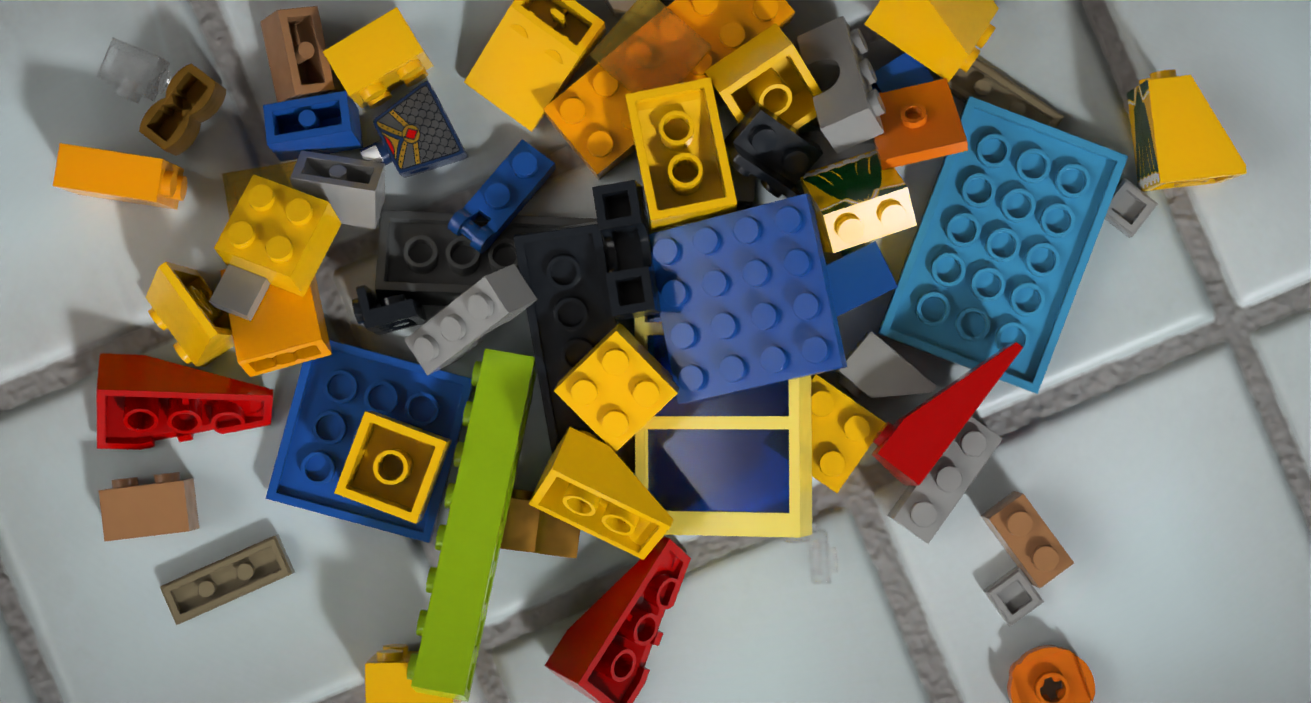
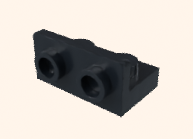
M758 102L724 139V143L731 156L729 159L730 164L746 177L753 174L759 178L762 186L777 198H780L782 194L787 198L801 195L796 184L823 155V151L817 143Z
M365 285L356 287L358 298L352 299V306L357 323H363L367 330L377 335L414 327L427 322L424 307L414 299H406L405 294L381 299L379 303L375 291Z

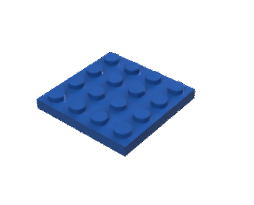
M806 193L649 234L661 308L660 317L673 381L679 387L678 394L676 395L678 404H687L847 367L812 196Z
M329 340L332 355L302 363L265 499L430 543L451 471L455 449L461 434L466 402L470 401L473 390L471 385L472 378L443 370L427 375L420 364ZM365 411H375L452 440L422 521L416 524L334 493Z

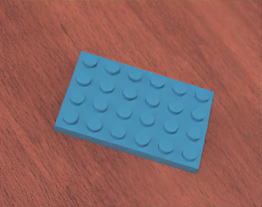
M969 96L960 115L967 138L968 151L944 157L899 275L898 287L893 291L877 334L969 369H973L1006 345L1017 342L1023 348L999 380L1038 394L1128 156Z

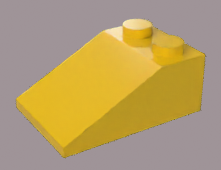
M711 77L625 94L651 229L657 230L736 212L737 200Z
M164 262L157 268L145 297L152 306L148 312L160 329L163 331L167 328L177 340L173 347L186 364L189 365L193 362L195 366L206 367L234 346L228 312L213 307L209 302L213 291L197 270Z
M569 427L547 461L529 501V505L642 560L647 557L671 528L674 520L609 445L599 441L596 436L587 431H578L572 427Z

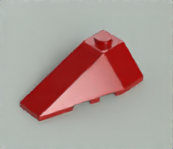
M1017 342L1006 345L902 416L894 425L889 421L886 422L872 441L877 447L871 455L905 486H919L1023 347Z
M100 353L96 388L97 449L142 450L155 447V441L177 437L179 442L193 440V434L215 430L220 434L271 425L273 389L147 355Z
M664 536L644 560L640 559L566 631L544 666L565 683L596 703H633L645 685L650 672L645 667L652 645L659 646L663 632L658 629L666 609L674 606L691 558L670 538Z

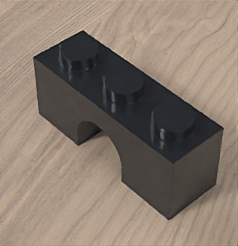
M636 180L592 187L598 229L604 236L608 252L609 273L605 274L612 317L626 320L660 314L661 308L649 238L650 229L643 187Z

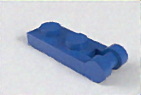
M522 139L468 203L452 216L447 228L457 236L463 234L471 241V247L481 254L484 253L556 170L555 163ZM479 215L489 221L486 226L480 227L474 223Z

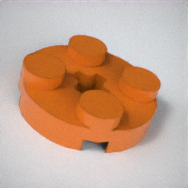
M1043 645L1025 652L1011 665L1007 691L1010 703H1090L1091 701L1093 702L1095 696V682L1088 665L1070 650L1054 645ZM1049 677L1054 682L1060 681L1062 684V688L1056 690L1057 697L1051 700L1047 694L1040 693V688L1044 686V680Z

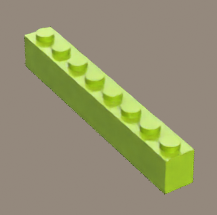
M485 348L482 361H476L474 364L471 385L477 386L474 401L466 402L462 422L463 426L468 427L465 442L458 441L454 454L453 464L454 467H459L456 483L448 484L445 495L444 507L450 509L446 525H439L436 536L435 550L441 552L437 567H430L426 582V592L431 593L428 610L422 609L420 611L417 622L416 635L422 636L418 653L412 652L407 668V679L412 680L411 687L418 693L469 701L537 377L536 362L533 356Z

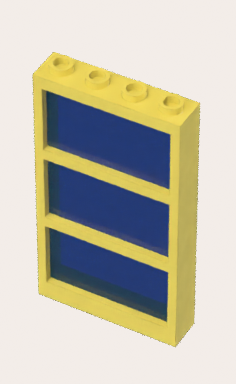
M649 219L650 234L655 233V232H659V231H663V230H667V229H671V228H675V227L682 226V225H676V226H672V227H667V228L652 230V229H651V224H650V219ZM660 314L634 318L635 338L672 375ZM811 376L687 404H678L677 396H675L635 434V476L674 519L671 528L665 535L794 538L812 535Z

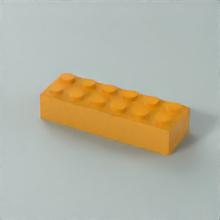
M674 0L544 107L545 116L596 178L600 180L636 150L625 94L708 78L704 72L705 70L773 24L777 23L782 30L792 22L795 11L786 0Z

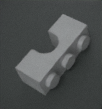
M841 16L797 36L802 59L821 91L830 88L812 97L820 129L838 154L885 133L880 115L885 114L886 110L876 89L872 90L871 84L877 82V78L869 60L863 58V54L868 52V47L860 29L852 30L844 16Z
M512 264L484 276L408 336L405 342L425 373L430 375L457 362L483 342L482 336L498 326L511 321L537 301V298L515 264Z
M971 416L919 486H908L887 516L929 544L998 447L1002 438Z

